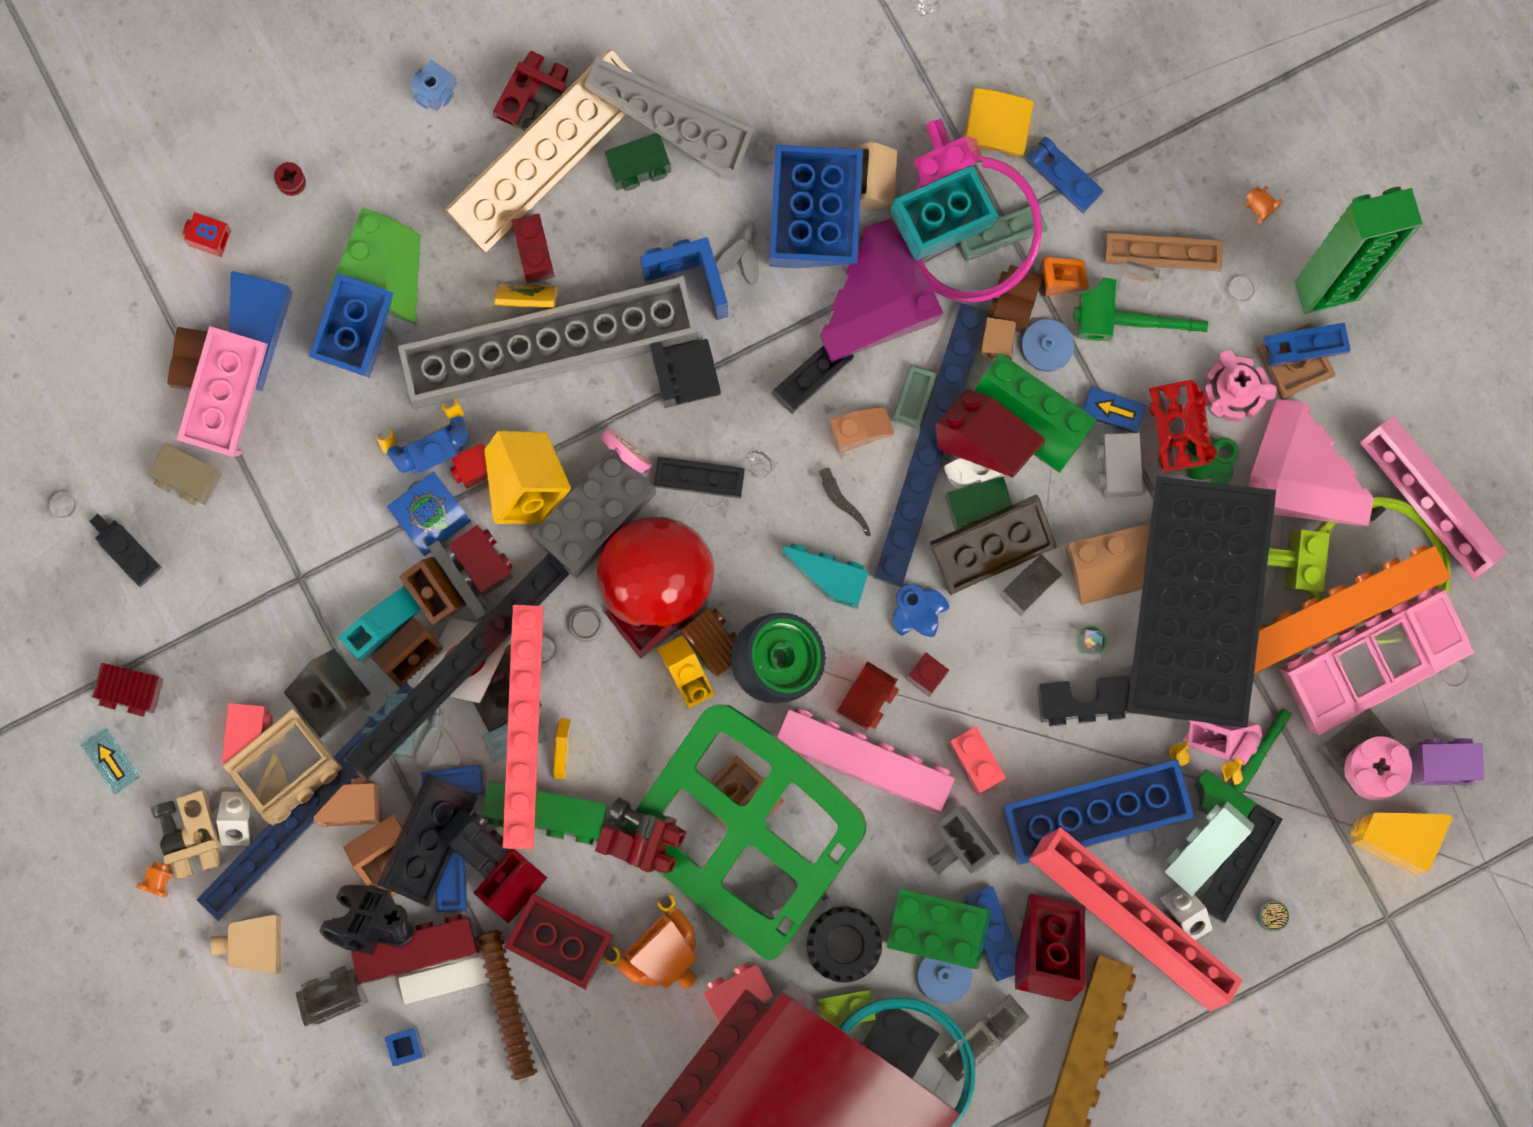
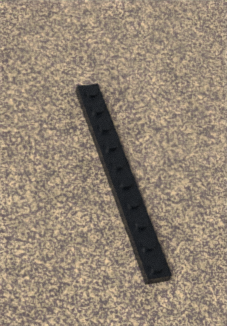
M548 553L343 760L366 781L512 633L513 605L539 606L569 575L566 569Z

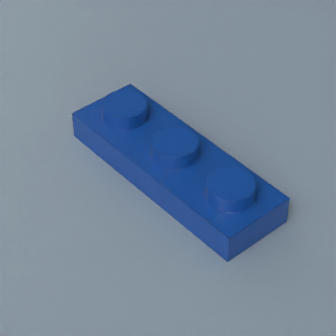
M992 886L965 896L967 904L992 910L984 950L996 982L1014 976L1017 948L994 887Z

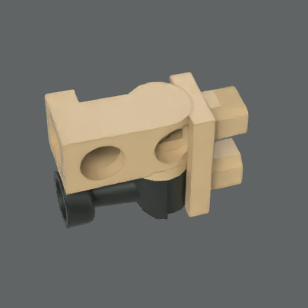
M200 790L176 798L184 823V827L177 829L172 814L176 812L174 801L164 802L151 807L153 817L155 819L160 818L163 837L160 842V848L164 855L165 865L171 866L176 879H183L194 875L189 859L198 856L204 871L221 866L218 850L222 849V846L220 845L213 821L207 791Z

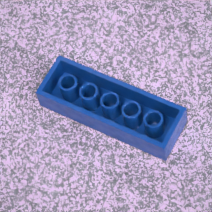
M1178 759L1010 803L1001 808L1017 866L1031 862L1029 859L1041 839L1060 827L1086 848L1194 818Z

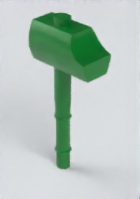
M1105 277L1101 279L1095 289L1083 292L1080 295L1079 307H1074L1073 321H1078L1077 338L1085 340L1110 341L1113 337L1114 325L1166 328L1189 332H1207L1208 321L1115 311L1117 280Z
M1281 709L1260 741L1256 753L1252 754L1246 765L1242 766L1243 780L1241 783L1235 785L1232 782L1229 785L1207 769L1200 774L1193 785L1199 794L1198 809L1207 815L1217 804L1222 807L1228 801L1246 818L1248 817L1256 802L1245 796L1243 792L1292 716L1288 710Z

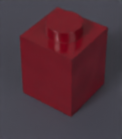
M925 652L906 680L930 697L946 677L949 669Z

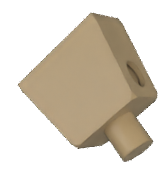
M269 915L228 923V936L211 937V954H228L227 963L230 967L276 974L281 973V916Z

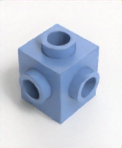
M430 60L423 71L419 69L411 80V90L415 96L413 99L425 109H428L430 106L435 111H438L441 105L446 106L453 97L454 92L452 90L457 85L455 76L433 60Z

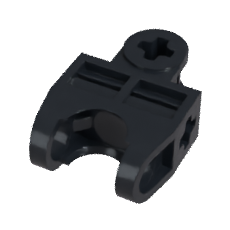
M365 885L342 886L336 895V899L343 906L350 908V911L343 917L323 921L319 929L321 935L332 944L346 950L369 955L373 954L378 943L401 947L409 943L414 936V928L407 921L408 915L406 910L400 905H395L390 891Z

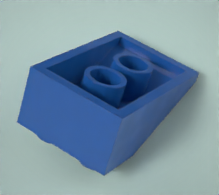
M337 273L309 357L370 378L380 349L394 292Z

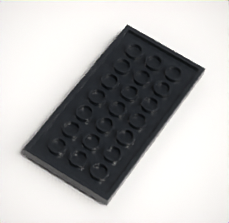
M1156 477L1127 713L1248 727L1276 490Z

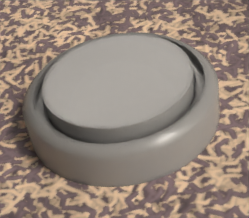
M589 607L577 609L569 619L570 632L580 641L588 642L596 639L603 628L600 614Z

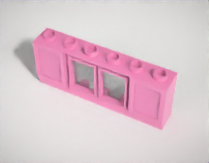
M1439 588L1429 589L1409 601L1390 608V611L1383 615L1378 614L1365 620V624L1357 629L1351 627L1339 633V638L1330 643L1324 641L1315 645L1312 648L1313 652L1304 657L1297 655L1286 661L1287 666L1279 670L1311 733L1319 736L1474 653L1445 590Z

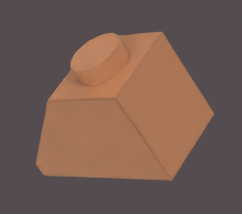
M885 407L857 410L830 420V429L839 454L895 434Z

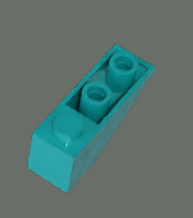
M791 544L790 547L783 546L782 555L829 601L858 609L869 571L863 570L864 565L853 561H847V564L836 562L835 556L819 552L818 556L807 553L808 549L797 544Z
M404 585L361 616L338 638L363 663L422 610Z

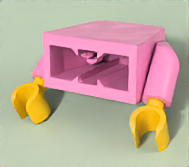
M1190 721L1189 732L1183 738L1184 742L1171 746L1169 753L1172 761L1178 759L1180 766L1190 762V756L1187 751L1190 748L1227 760L1233 759L1234 761L1227 762L1222 766V772L1225 782L1232 777L1234 784L1237 785L1243 780L1240 767L1241 765H1246L1251 755L1256 753L1260 744V738L1262 737V730L1257 723L1248 721L1247 728Z

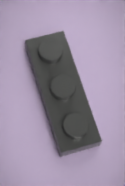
M436 541L429 546V549L477 621L480 622L487 615L485 610L490 608L481 593L476 596L469 587L473 584V581L464 568L458 571L453 563L457 557L447 544L442 547L440 542Z

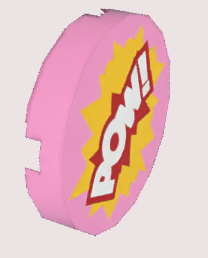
M608 427L601 435L603 442L610 449L615 450L625 463L639 473H646L652 466L648 458L636 446L614 429Z

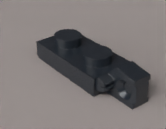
M96 514L89 521L100 533L95 539L99 542L102 549L139 587L145 584L162 568L136 539L115 520L108 524L99 514Z

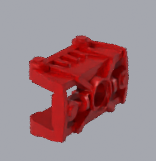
M1194 380L1149 388L1153 401L1150 402L1149 410L1156 419L1160 445L1158 464L1161 466L1163 473L1209 465L1216 458L1217 449L1211 444L1205 410L1208 402L1207 394L1201 391ZM1186 386L1188 402L1182 411V406L1177 404L1176 399L1180 395V387ZM1159 391H1163L1164 395L1170 399L1171 405L1167 407L1168 415L1166 414L1163 397ZM1176 418H1181L1185 422V429L1179 434H1173L1170 431V423ZM1187 437L1196 444L1198 462H1192L1191 457L1185 453L1184 447L1188 446ZM1172 442L1173 447L1178 448L1179 454L1175 458V462L1171 447Z

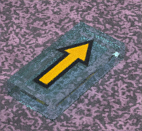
M104 728L81 744L114 794H117L140 778V775L107 728Z

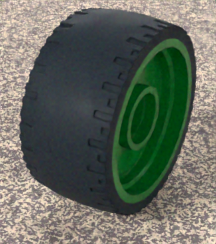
M791 613L768 614L753 620L738 633L739 635L732 646L731 665L738 685L750 697L765 703L790 702L810 692L820 681L826 664L825 647L818 631L806 619ZM773 653L778 658V664H776L774 661Z

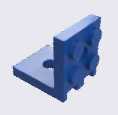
M708 237L692 242L689 239L675 242L671 248L664 250L660 247L647 250L645 255L640 256L645 282L701 266L717 320L728 317V301Z

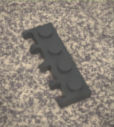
M784 872L736 895L768 917L775 918L772 911L785 906L797 889L798 883L789 874ZM826 892L821 898L823 901L828 899ZM703 909V914L720 949L725 946L724 940L720 935L729 930Z

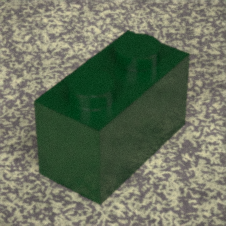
M657 133L604 151L606 162L617 190H633L639 187L641 182L650 179L652 182L659 181L667 177V173L671 172V164L661 136Z
M1004 477L947 492L945 497L955 530L1012 505Z

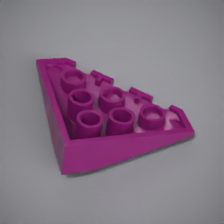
M891 218L867 226L862 232L860 239L863 241L858 251L857 264L848 266L845 273L848 275L844 288L838 290L831 310L834 312L828 325H824L820 334L831 362L934 325L944 314L931 284L917 261H915Z

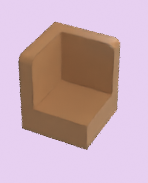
M987 317L981 350L983 358L995 360L1001 353L1012 361L1014 352L1013 341L1016 330V323L1014 321Z

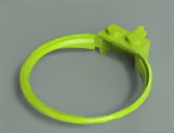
M1374 497L1372 508L1383 506L1386 509L1400 512L1414 520L1425 531L1432 545L1436 547L1451 576L1447 547L1414 507L1398 499ZM1323 521L1314 531H1290L1288 550L1269 548L1267 565L1286 568L1284 590L1304 592L1310 599L1317 597L1319 601L1325 599L1323 595H1320V592H1324L1329 532L1337 523ZM1450 579L1436 588L1443 589L1448 593ZM1404 628L1395 632L1374 636L1377 644H1391L1408 639Z

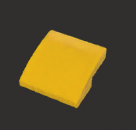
M975 88L973 90L964 136L976 139L981 150L987 152L996 150L1017 158L1024 156L1034 101L1003 92Z

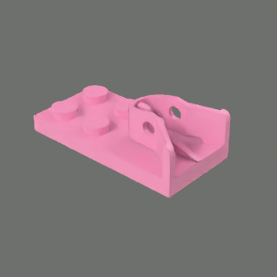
M209 326L177 440L231 457L241 455L242 450H239L238 446L268 343Z

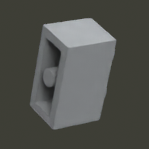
M1140 433L1104 434L1101 443H1097V460H1102L1103 472L1098 473L1099 489H1104V497L1140 496L1143 492Z

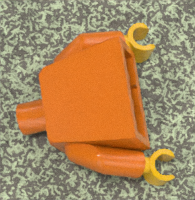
M667 894V897L672 902L669 908L662 907L659 901L657 903L663 915L624 953L616 947H610L617 953L615 961L611 962L605 956L603 959L609 965H617L618 970L635 984L656 987L661 984L663 987L668 988L677 981L683 989H688L697 980V976L689 969L697 959L693 953L696 948L694 930L680 909H676L674 897Z

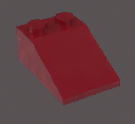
M968 388L935 423L938 450L1012 478L1045 443L1044 437L994 398Z
M1031 893L1027 900L1015 960V989L1070 1002L1086 987L1085 906Z

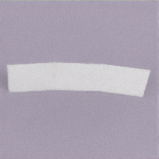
M479 956L398 978L404 1005L490 982L489 978H485L487 970L483 969L482 966L485 964L484 960H481Z

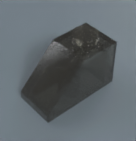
M1041 554L1002 591L1000 597L1022 616L1062 574Z

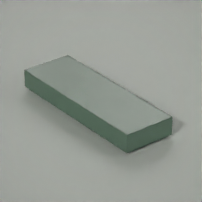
M1030 205L998 217L992 228L959 242L965 260H972L1033 237L1034 226ZM1042 216V233L1047 232L1048 228Z

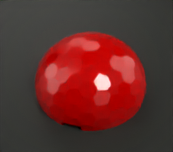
M667 517L642 518L626 524L614 533L605 544L597 564V588L606 607L622 621L639 627L640 624L664 627L689 617L705 602L712 589L714 561L704 539L688 525Z

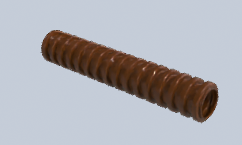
M493 930L479 934L475 939L480 942L478 950H482L483 955H480V958L485 962L482 965L483 969L487 970L485 978H489L490 981L487 983V986L492 989L489 994L494 997L492 1005H496L497 1010L494 1013L499 1017L496 1020L497 1024L501 1025L499 1033H503L504 1038H501V1041L506 1044V1047L503 1049L504 1052H508L506 1060L510 1061L511 1064L508 1066L509 1070L513 1072L511 1079L519 1080L533 1076L538 1071L536 1068H533L535 1060H531L530 1055L533 1052L528 1048L530 1045V1041L526 1040L528 1032H524L523 1029L526 1024L521 1021L523 1013H519L521 1005L517 1004L516 1001L519 997L514 994L516 986H512L511 981H514L513 976L510 977L509 974L512 971L511 967L507 966L509 958H505L504 955L507 953V950L502 947L505 944L504 940L500 939L502 931Z

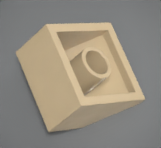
M876 142L847 147L846 149H863L860 210L873 211L892 207L895 198L897 150Z

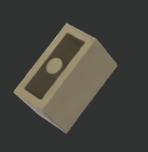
M167 443L164 444L148 473L155 479L153 483L155 486L167 492L171 488L180 492L179 498L194 506L197 501L206 505L222 476L218 469Z

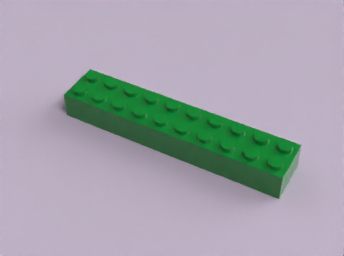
M1398 186L1383 191L1381 196L1371 198L1370 194H1365L1352 199V203L1346 208L1343 215L1340 216L1331 232L1328 233V236L1323 240V243L1317 248L1315 254L1295 280L1304 314L1361 300L1423 224L1412 188L1402 190Z

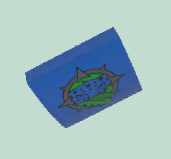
M434 471L387 506L388 510L424 556L431 552L429 549L430 545L436 541H439L440 544L471 522L470 518Z

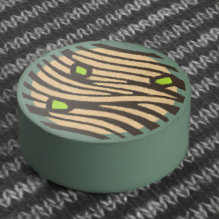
M1270 901L1259 909V923L1268 931L1282 930L1289 922V911L1281 902Z

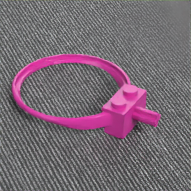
M942 119L933 120L926 125L935 150L914 159L920 176V181L915 190L974 165L976 162H982V167L999 171L1012 179L1022 190L1030 205L1034 230L1029 253L1013 275L993 288L977 292L953 289L937 280L926 268L922 259L917 261L933 290L946 298L961 302H981L996 298L1016 286L1028 273L1037 257L1042 238V216L1038 200L1029 183L1015 168L1003 161L982 156L978 143L974 138L964 136L950 142Z

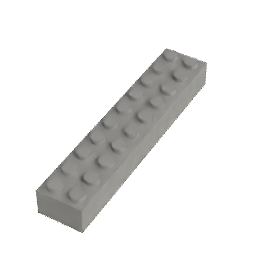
M683 276L400 345L398 350L411 403L414 409H419L651 352L650 345L662 342L663 348L696 341L698 340V330Z

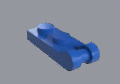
M1044 137L1039 142V147L1035 151H1030L1025 156L1028 164L1082 213L1104 192L1097 183L1061 152L1048 137ZM1046 155L1053 159L1049 165L1043 162V158Z
M1345 322L1274 334L1263 338L1264 345L1269 350L1270 356L1267 358L1269 367L1347 354L1351 351ZM1287 343L1289 352L1281 354L1280 345Z

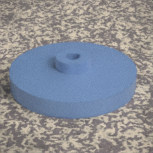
M1043 319L1033 323L1025 331L1021 342V350L1030 366L1039 371L1052 372L1061 369L1068 363L1074 351V339L1070 330L1061 322Z
M926 957L922 960L918 969V983L922 992L932 1001L938 1003L955 1002L961 999L970 988L972 981L971 968Z

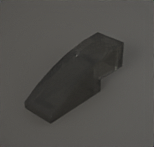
M1010 994L964 1034L965 1039L970 1045L975 1066L1000 1046L1005 1039L1030 1017ZM962 1039L957 1041L960 1046L964 1044ZM954 1043L938 1060L958 1082L964 1077V1068L958 1045Z

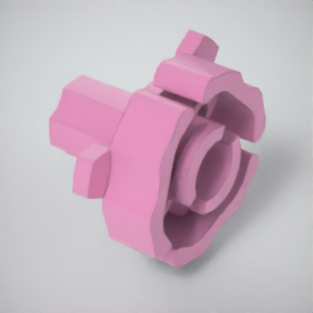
M1231 349L1219 354L1220 362L1212 368L1205 378L1208 385L1203 392L1208 396L1207 405L1210 407V412L1217 418L1222 417L1228 421L1238 423L1245 417V412H1234L1228 407L1244 408L1252 404L1257 398L1256 406L1247 413L1249 418H1254L1264 406L1265 401L1274 400L1276 395V386L1268 384L1265 370L1262 367H1258L1253 371L1254 361L1250 358L1235 357ZM1218 373L1220 374L1216 382V392L1219 399L1214 397L1211 385L1214 376Z

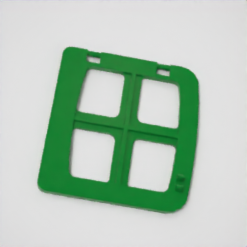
M718 704L707 708L700 715L636 811L644 814L652 812L663 814L679 790L684 789L727 825L728 832L704 867H700L680 847L676 848L668 844L666 853L677 857V862L673 872L659 873L765 960H774L785 950L794 934L802 926L842 870L846 861L862 842L866 833L867 822L862 810L795 750L732 706ZM719 733H725L742 743L771 765L770 773L745 806L736 803L696 769L697 764ZM791 783L796 784L813 799L838 826L836 834L815 863L808 861L766 825L767 816ZM629 822L624 826L633 831L637 829L635 825ZM839 843L846 850L839 860L836 861L830 854ZM747 846L757 848L798 883L797 889L776 918H770L755 909L722 884L723 879ZM787 916L794 923L787 933L784 934L778 927Z

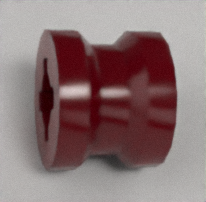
M285 162L276 168L274 180L283 194L296 196L304 190L306 179L297 164Z

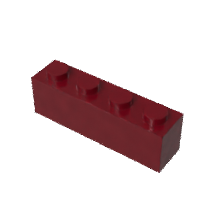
M462 914L444 918L445 924L434 926L432 921L416 925V931H414V936L409 943L401 947L378 943L372 955L351 951L358 984H365L479 954L471 919H463Z

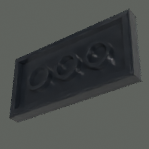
M427 773L377 885L429 907L454 852L439 837V832L448 823H451V819L460 810L464 809L470 815L478 797Z

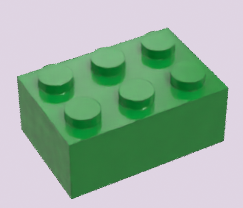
M900 889L886 948L971 969H979L992 910L907 889Z

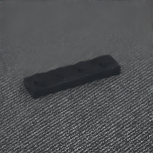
M1258 804L1254 805L1247 818L1255 825L1252 832L1222 863L1201 901L1206 907L1208 915L1222 923L1227 921L1283 818Z

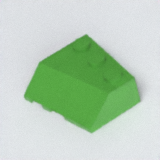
M362 207L331 284V289L337 273L394 292L388 315L416 325L420 234L389 216Z

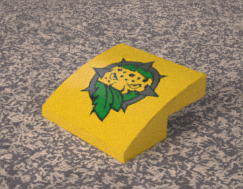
M500 283L495 295V305L556 308L559 286Z

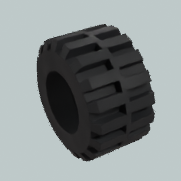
M850 906L834 907L822 913L812 924L806 943L808 958L814 969L826 979L838 983L857 981L868 975L879 961L883 943L880 929L872 920L873 918L861 909ZM838 927H850L857 931L861 937V953L851 962H838L827 951V938Z

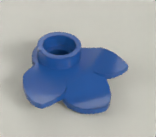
M906 584L896 594L898 607L893 615V625L901 636L913 628L921 635L934 637L938 629L937 614L949 609L948 601L940 592L934 589L922 590L918 585ZM911 593L916 596V601L913 604L907 602V596Z

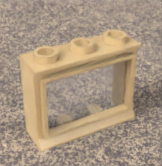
M293 708L223 765L224 769L234 779L261 814L262 818L272 826L286 820L290 816L291 810L297 805L309 801L313 797L314 791L323 784L332 782L337 777V772L342 769V766L303 717Z

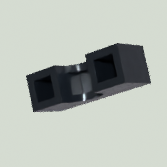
M1129 675L1099 678L1096 681V698L1090 703H1081L1074 699L1071 694L1069 681L1039 684L1037 692L1041 723L1049 722V727L1067 725L1066 720L1078 719L1079 724L1096 722V717L1108 716V721L1126 719L1125 714H1129L1127 713L1130 691Z

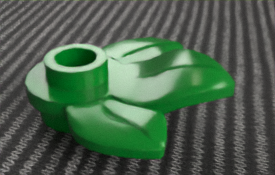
M1210 436L1211 444L1217 449L1216 458L1209 465L1187 469L1186 475L1193 480L1199 481L1211 478L1212 483L1228 484L1233 476V464L1238 459L1239 448L1229 438H1219L1216 440ZM1188 439V446L1185 447L1194 455L1191 459L1192 462H1198L1196 444ZM1219 449H1226L1229 452V456L1226 458L1221 457Z

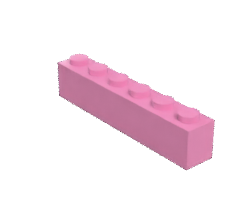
M1394 416L1360 442L1473 580L1508 553Z
M796 708L795 712L788 710L778 738L802 757L940 814L955 780V778L949 776L951 771L934 765L933 769L922 765V759L911 754H906L905 757L894 753L895 748L885 743L879 742L878 746L866 742L867 736L856 731H851L850 735L839 730L840 725L824 719L823 723L811 719L813 714L803 709Z

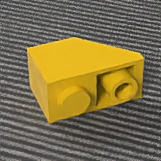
M683 635L657 648L689 709L715 695L695 653Z

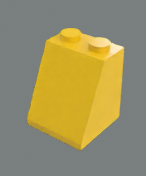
M497 431L485 448L492 516L495 524H541L571 489L547 432Z
M1375 812L1363 816L1361 820L1357 819L1350 832V835L1354 836L1351 844L1412 874L1429 872L1453 817L1448 814Z

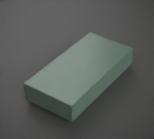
M910 364L892 421L920 430L938 373Z

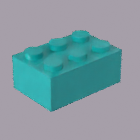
M969 166L894 199L890 209L915 261L992 228L998 218V214L973 166Z

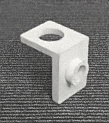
M222 792L217 815V827L220 845L249 846L251 844L248 826L251 801L244 792ZM236 829L243 835L240 838H231L226 834V831Z
M1178 886L1160 898L1161 903L1177 920L1181 929L1194 940L1212 930L1207 909L1194 894L1191 896L1181 886ZM1203 921L1199 930L1190 933V928L1193 924Z

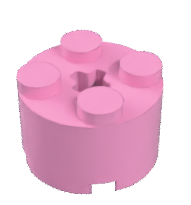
M1373 737L1358 744L1348 754L1344 772L1347 781L1359 796L1369 800H1382L1401 792L1406 787L1412 774V762L1408 749L1398 741L1388 737ZM1378 762L1380 767L1383 768V772L1378 774L1377 769L1373 768V765Z

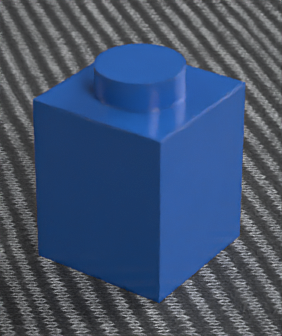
M412 1028L385 1037L392 1066H399L426 1058L418 1028Z

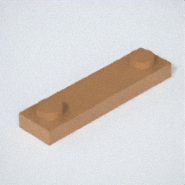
M1107 233L1105 264L1219 272L1222 270L1223 240Z

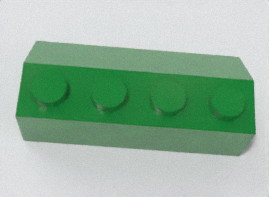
M1001 353L994 360L974 390L994 398L1044 437L1045 443L1037 450L1034 456L1058 473L1063 470L1096 422L1094 417Z

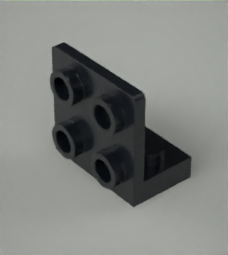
M708 339L664 349L662 342L650 345L664 408L703 400L721 394Z

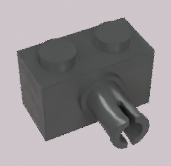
M962 806L957 807L934 825L947 842V845L932 857H929L927 861L932 866L942 860L932 868L937 874H940L953 862L960 859L969 873L972 874L978 872L1001 853L966 807Z

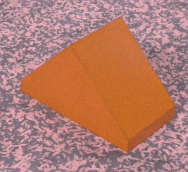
M1055 257L1043 258L1039 271L1043 275L1041 282L1044 297L1089 289L1084 260Z

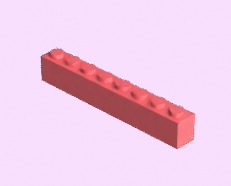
M513 605L503 848L534 849L543 606Z
M1061 827L1041 839L1029 859L1032 863L1209 1011L1231 1002L1242 982L1240 977Z

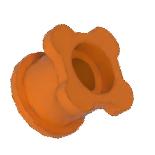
M1257 186L1245 197L1248 200L1245 207H1250L1258 215V224H1261L1283 203L1281 198L1276 201L1267 192V186L1263 189Z
M153 861L152 866H145L147 872L142 884L137 883L136 888L167 898L168 893L165 892L169 878L173 877L174 874L169 873L171 867Z

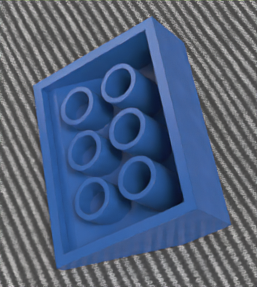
M776 145L769 255L770 267L811 268L857 264L863 149Z

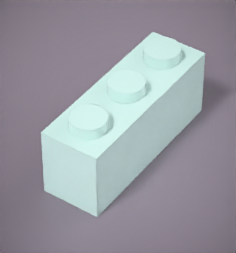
M1228 801L1222 807L1217 804L1205 817L1208 823L1202 829L1196 826L1186 837L1189 843L1181 851L1177 847L1166 859L1169 865L1165 873L1191 896L1246 839L1255 826Z

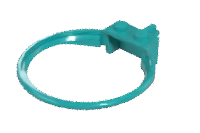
M894 997L877 1000L861 1007L841 1024L839 1028L849 1033L857 1023L871 1014L896 1008L921 1012L940 1023L954 1039L963 1061V1089L955 1107L960 1112V1116L951 1127L957 1126L966 1113L973 1096L975 1064L970 1045L964 1033L947 1014L924 1001Z

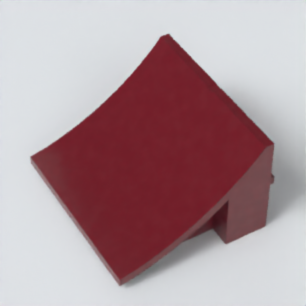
M791 980L771 1007L748 989H745L641 1127H951L960 1116V1112L881 1055L836 1026L839 1017Z

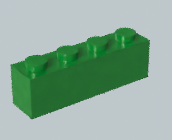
M489 781L481 816L488 819V825L504 828L505 784ZM536 790L535 828L546 830V836L564 839V834L576 836L575 842L593 845L594 840H599L608 806L604 803Z

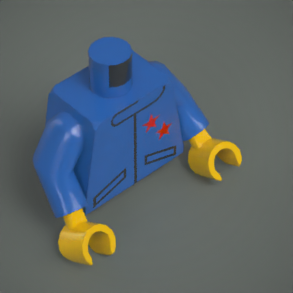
M454 399L455 403L450 408H447L445 403L442 405V409L450 421L449 425L407 445L399 447L392 430H388L389 437L382 439L377 435L382 452L387 453L400 472L406 473L411 471L412 474H418L457 456L463 451L462 446L468 442L469 435L463 419L465 412L457 399Z

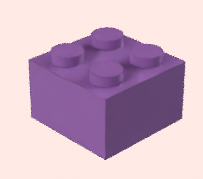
M1473 738L1454 739V741L1448 742V744H1443V739H1425V742H1419L1417 747L1409 750L1412 762L1411 786L1471 785L1484 780L1483 743H1473Z

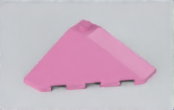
M1276 399L1248 487L1276 490L1273 515L1368 527L1374 501L1372 494L1367 488L1363 489L1355 478L1357 476L1356 472L1344 456L1340 457L1332 446L1335 443L1323 426H1318L1310 416L1312 411L1305 402Z

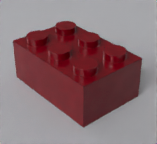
M532 893L504 948L587 990L614 935Z

